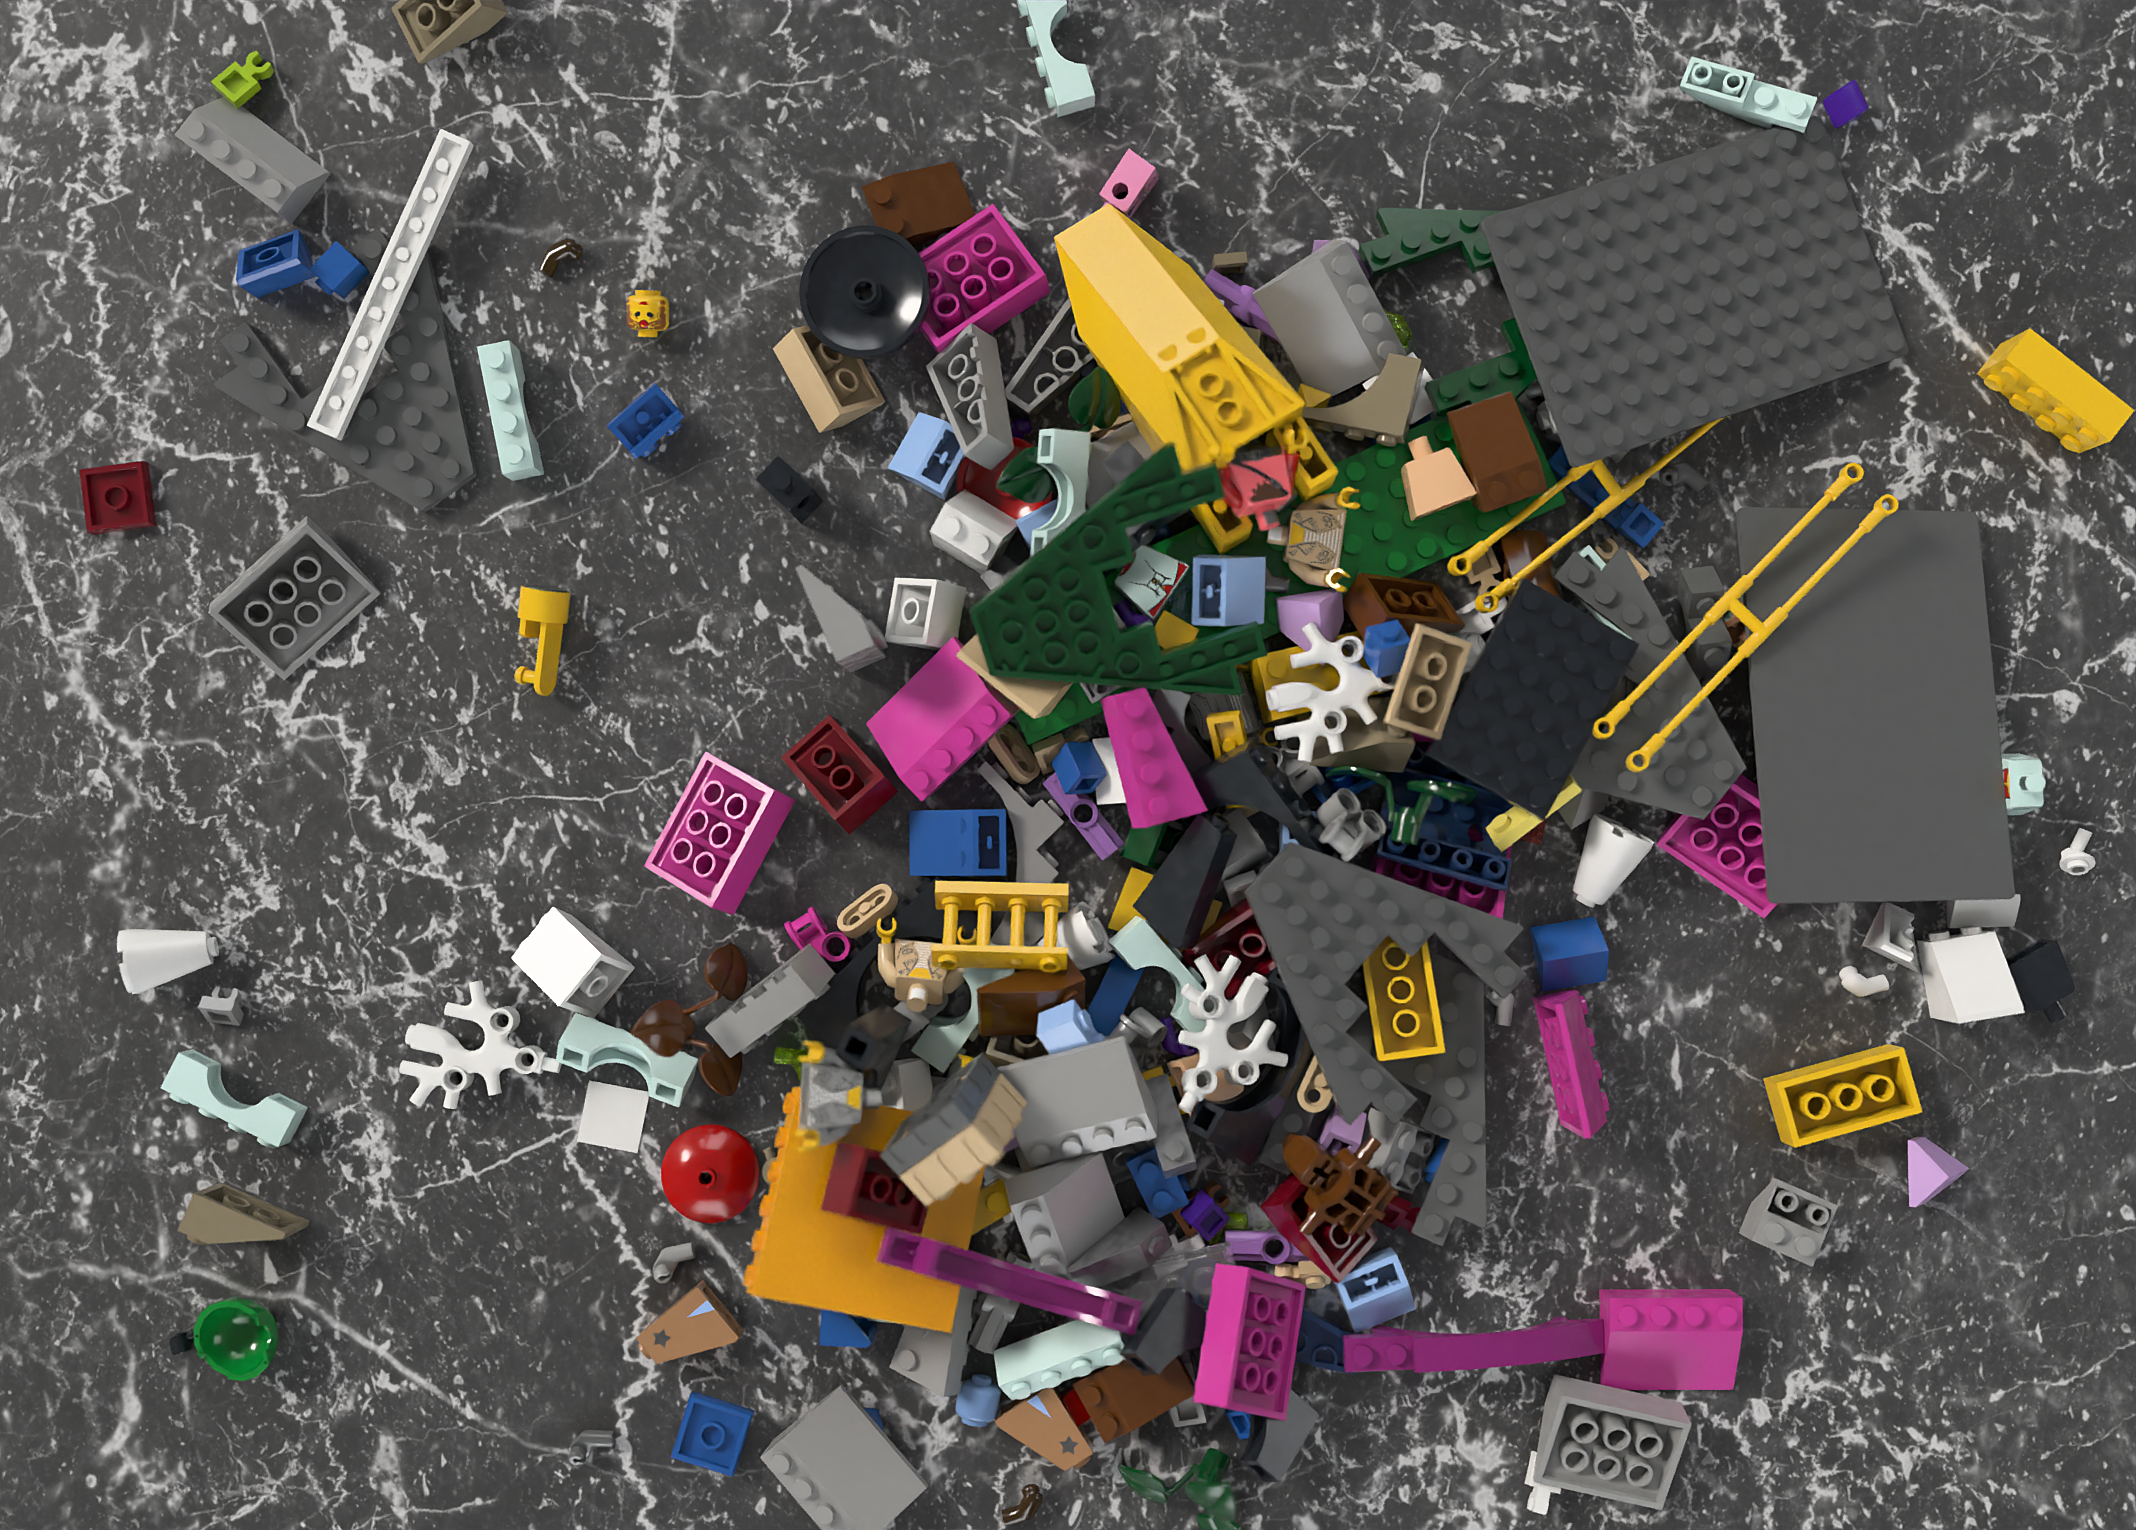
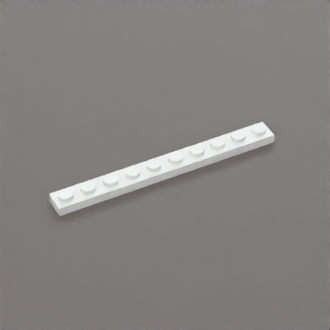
M440 129L307 426L340 441L342 440L474 147L470 141Z

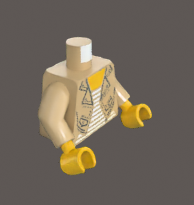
M1346 487L1340 493L1319 495L1299 504L1296 510L1290 513L1287 526L1278 525L1267 530L1266 543L1285 545L1283 561L1287 562L1290 570L1305 583L1324 587L1331 586L1340 593L1346 591L1344 586L1337 584L1341 577L1350 578L1348 573L1338 569L1346 518V510L1341 508L1344 506L1350 509H1358L1360 504L1356 502L1349 503V497L1353 493H1360L1359 490Z
M879 918L876 932L881 938V944H878V970L889 987L895 988V998L899 1001H907L908 1009L914 1012H921L926 1009L927 1004L939 1005L943 1003L946 994L954 992L966 981L962 975L967 968L944 970L940 967H932L931 944L940 943L895 939V944H891V938L896 932V920L892 918V929L884 931L880 927L881 918ZM964 925L961 926L957 931L960 944L976 945V929H974L973 937L965 940L962 938L965 928Z

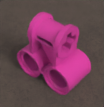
M813 906L808 908V913L792 923L790 921L784 923L789 936L800 950L810 943L824 961H826L825 958L832 962L841 961L853 950L852 939L848 938L842 931H835L829 934L824 921ZM809 923L812 924L811 926H809L808 928L804 929L803 931H800L801 928H803L804 926L808 925ZM833 937H838L844 941L845 950L843 954L835 955L830 951L829 942Z

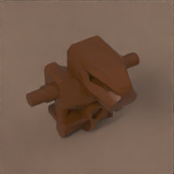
M1288 1134L1282 1142L1285 1163L1292 1173L1304 1185L1309 1187L1304 1196V1201L1311 1207V1210L1308 1212L1307 1218L1299 1226L1301 1232L1309 1237L1315 1228L1326 1220L1332 1225L1338 1223L1349 1235L1357 1232L1365 1237L1366 1231L1377 1218L1383 1220L1386 1216L1383 1210L1393 1197L1399 1194V1191L1391 1185V1182L1380 1170L1371 1168L1368 1165L1374 1158L1375 1152L1382 1145L1380 1141L1371 1135L1366 1143L1359 1147L1356 1153L1343 1148L1333 1157L1320 1143L1310 1137Z

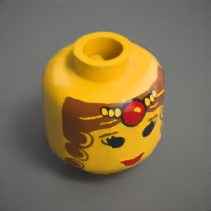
M635 290V295L628 297V327L638 330L639 337H658V331L668 328L669 301L666 297L661 296V291Z

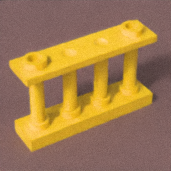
M935 881L936 910H945L943 945L931 944L932 967H940L944 970H954L956 968L1033 969L1044 972L1067 970V947H1057L1058 913H1068L1069 884ZM959 910L978 911L976 945H956ZM992 911L1011 912L1010 946H990ZM1025 912L1045 913L1044 947L1024 946Z

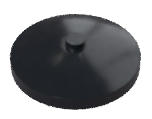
M853 226L829 236L813 251L807 260L801 276L799 289L800 305L809 328L828 348L850 358L874 359L901 349L918 333L929 310L931 284L922 258L915 248L902 236L878 226Z

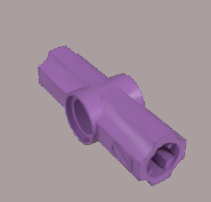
M1211 269L1203 282L1217 299L1224 300V307L1242 327L1261 330L1264 336L1280 345L1252 294L1256 290L1247 285L1239 286Z
M1056 773L1042 783L1102 861L1124 844L1087 794L1065 795ZM1080 804L1089 805L1093 811L1092 819L1086 823L1078 822L1074 817V809Z
M1271 1228L1265 1231L1224 1230V1260L1267 1261L1271 1264L1310 1261L1282 1236L1277 1229ZM1272 1239L1282 1241L1281 1249L1277 1253H1268L1265 1250L1268 1241Z

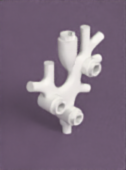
M1313 621L1302 628L1311 642L1312 648L1308 652L1291 655V665L1293 668L1317 663H1329L1338 670L1340 675L1339 686L1331 692H1326L1308 683L1292 682L1273 686L1272 690L1266 692V700L1270 710L1283 712L1303 707L1311 710L1312 716L1309 720L1274 728L1277 740L1290 737H1298L1300 739L1298 761L1311 763L1314 743L1318 736L1327 738L1330 753L1344 751L1340 733L1345 729L1347 719L1343 711L1345 709H1353L1359 713L1366 725L1370 724L1378 717L1368 703L1369 695L1374 691L1385 692L1395 688L1400 675L1399 672L1385 676L1386 681L1384 683L1381 678L1375 677L1372 670H1367L1360 666L1359 659L1363 655L1364 647L1357 637L1346 636L1332 643L1322 636ZM1342 647L1346 649L1347 657L1342 654ZM1325 718L1330 721V728L1325 726Z
M1206 955L1196 959L1194 962L1201 971L1207 987L1205 991L1200 992L1187 983L1181 990V995L1190 1000L1189 1011L1191 1015L1197 1020H1206V1027L1202 1032L1193 1033L1182 1030L1179 1034V1043L1196 1047L1200 1054L1197 1067L1186 1070L1182 1076L1183 1091L1186 1094L1180 1102L1179 1108L1187 1113L1192 1111L1197 1100L1202 1101L1206 1094L1215 1090L1217 1086L1216 1073L1220 1070H1223L1224 1077L1229 1084L1235 1086L1250 1085L1258 1079L1259 1065L1265 1063L1285 1067L1288 1062L1287 1054L1272 1051L1268 1048V1040L1275 1030L1276 1024L1267 1019L1264 1020L1248 1048L1236 1050L1229 1045L1227 1041L1228 1028L1232 1024L1243 1021L1251 1016L1259 1008L1269 991L1267 987L1269 981L1258 973H1252L1251 976H1247L1244 979L1234 999L1228 1001L1224 996V991L1241 964V961L1232 955L1229 956L1221 971L1214 969Z
M480 980L469 983L472 998L469 1005L464 1006L448 1002L445 1006L444 1015L478 1023L485 1033L483 1046L475 1051H469L451 1033L444 1029L421 1023L416 1024V1026L410 1025L406 1033L405 1043L410 1045L412 1049L439 1054L443 1059V1063L439 1067H432L403 1060L399 1073L416 1076L420 1079L419 1087L410 1098L413 1104L422 1106L431 1091L437 1086H442L446 1090L443 1107L457 1109L460 1091L468 1088L473 1083L474 1073H479L484 1077L488 1096L502 1093L499 1074L504 1069L514 1068L521 1074H529L531 1072L542 1074L544 1070L559 1073L562 1063L547 1057V1053L543 1052L538 1046L529 1045L519 1049L510 1044L508 1035L519 1026L520 1015L515 1008L510 1006L498 1009L492 1008L487 1003L483 982ZM504 1014L509 1018L508 1025L504 1024L502 1020ZM528 1053L534 1057L533 1064L527 1060ZM457 1072L462 1075V1082L458 1081Z

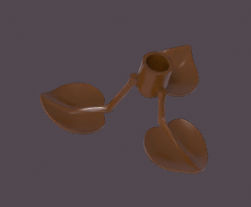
M728 942L724 946L715 949L709 955L705 964L704 974L706 982L712 990L716 991L712 997L684 1010L675 1001H659L641 1016L631 1031V1035L642 1041L652 1052L661 1057H673L681 1050L684 1044L705 1048L708 1052L704 1053L699 1060L701 1075L707 1085L722 1096H732L737 1089L742 1072L741 1053L738 1052L730 1058L717 1042L712 1046L709 1042L691 1038L690 1035L694 1032L695 1026L689 1015L718 1001L722 995L729 1001H735L745 991L748 980L745 960L738 948Z

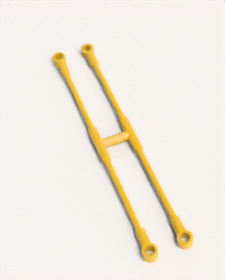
M1723 418L1700 426L1642 474L1635 475L1622 487H1620L1602 461L1603 459L1577 468H1571L1564 478L1486 540L1479 541L1463 555L1451 558L1448 562L1449 572L1454 576L1468 573L1471 570V564L1488 552V548L1569 483L1572 481L1576 482L1584 474L1592 470L1610 496L1595 507L1591 515L1511 579L1507 578L1491 592L1481 594L1476 598L1475 607L1480 613L1485 614L1495 611L1498 608L1499 601L1515 589V585L1518 584L1520 579L1528 576L1597 519L1604 518L1639 490L1648 478ZM1457 560L1461 561L1463 564L1462 571L1458 570L1456 567ZM1485 597L1490 601L1489 608H1486L1483 604Z
M1849 463L1839 472V478L1824 492V497L1747 575H1743L1703 616V620L1624 701H1620L1605 717L1598 719L1594 723L1592 732L1594 737L1602 740L1612 735L1615 725L1630 711V706L1709 625H1714L1728 610L1753 632L1738 648V653L1659 734H1654L1639 751L1628 755L1626 765L1629 770L1641 772L1646 769L1650 762L1649 759L1665 744V739L1744 658H1748L1788 617V612L1865 533H1870L1884 517H1888L1898 509V500L1893 495L1887 494L1879 498L1874 503V509L1862 520L1859 528L1782 607H1778L1763 623L1738 600L1753 585V580L1830 501H1835L1850 485H1854L1863 477L1864 471L1861 465ZM1847 470H1852L1855 473V478L1849 477ZM1882 501L1890 505V510L1883 508ZM1599 723H1604L1608 727L1607 734H1602L1598 730ZM1634 756H1639L1642 759L1643 764L1641 767L1634 765Z

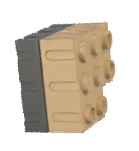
M983 1053L939 1084L932 1092L926 1104L901 1122L880 1155L898 1176L901 1175L900 1178L926 1206L937 1198L940 1201L945 1200L953 1193L959 1182L969 1183L977 1176L980 1168L985 1164L991 1167L997 1163L1005 1153L1002 1150L1003 1147L1014 1136L1012 1130L1023 1119L1021 1112L1025 1108L1027 1101L1002 1074L999 1075L1000 1071Z

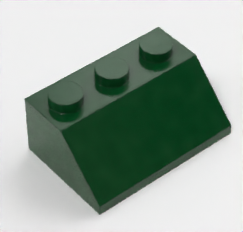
M1217 807L1209 809L1208 811L1202 813L1214 814L1217 810ZM1198 814L1145 828H1132L1131 826L1120 856L1159 870Z

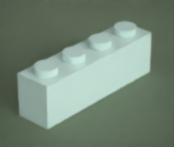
M1077 1319L994 1350L998 1386L1011 1400L1024 1399L1033 1392L1044 1388L1056 1387L1061 1382L1076 1376H1086L1091 1371L1106 1365L1118 1364L1124 1359L1120 1352L1128 1342L1129 1334Z

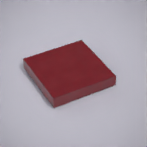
M136 461L79 470L88 534L96 535L156 526L148 462Z

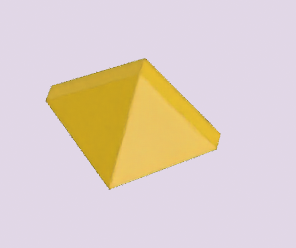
M1302 383L1297 392L1305 402V407L1326 408L1331 397L1329 393Z

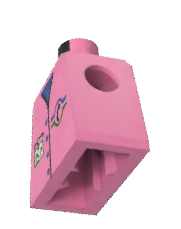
M1128 149L1099 194L1101 200L1105 203L1102 207L1110 203L1130 219L1159 180L1156 168ZM1121 192L1128 193L1124 199L1119 200L1116 198Z

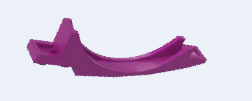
M890 1227L885 1229L876 1260L1131 1335L1135 1334L1143 1304L1142 1301Z
M1555 1317L1548 1322L1532 1327L1487 1333L1421 1332L1378 1324L1370 1328V1334L1343 1335L1344 1370L1346 1372L1413 1370L1415 1373L1474 1370L1535 1364L1605 1353L1602 1318L1569 1320L1567 1317Z

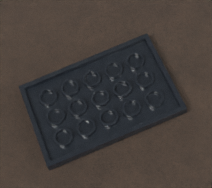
M1525 578L1520 579L1451 705L1441 739L1433 738L1424 755L1533 817L1545 820L1592 734L1594 723L1600 719L1640 644Z

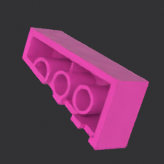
M1146 688L1101 698L1132 828L1150 827L1208 811Z

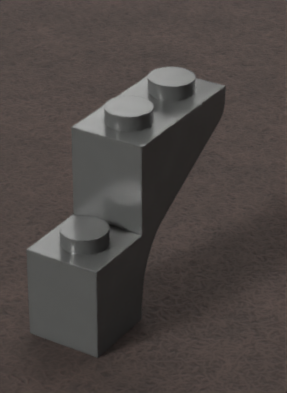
M1713 566L1680 569L1676 595L1684 615L1686 637L1703 620V616L1724 595L1725 589ZM1719 618L1714 625H1709L1686 649L1687 661L1702 688L1729 661L1732 639L1722 618ZM1725 678L1713 691L1723 690Z
M1151 689L1149 696L1164 726H1168L1167 732L1188 773L1192 776L1196 770L1215 760V755L1212 748L1205 740H1202L1199 732L1185 715V709L1191 697V692Z

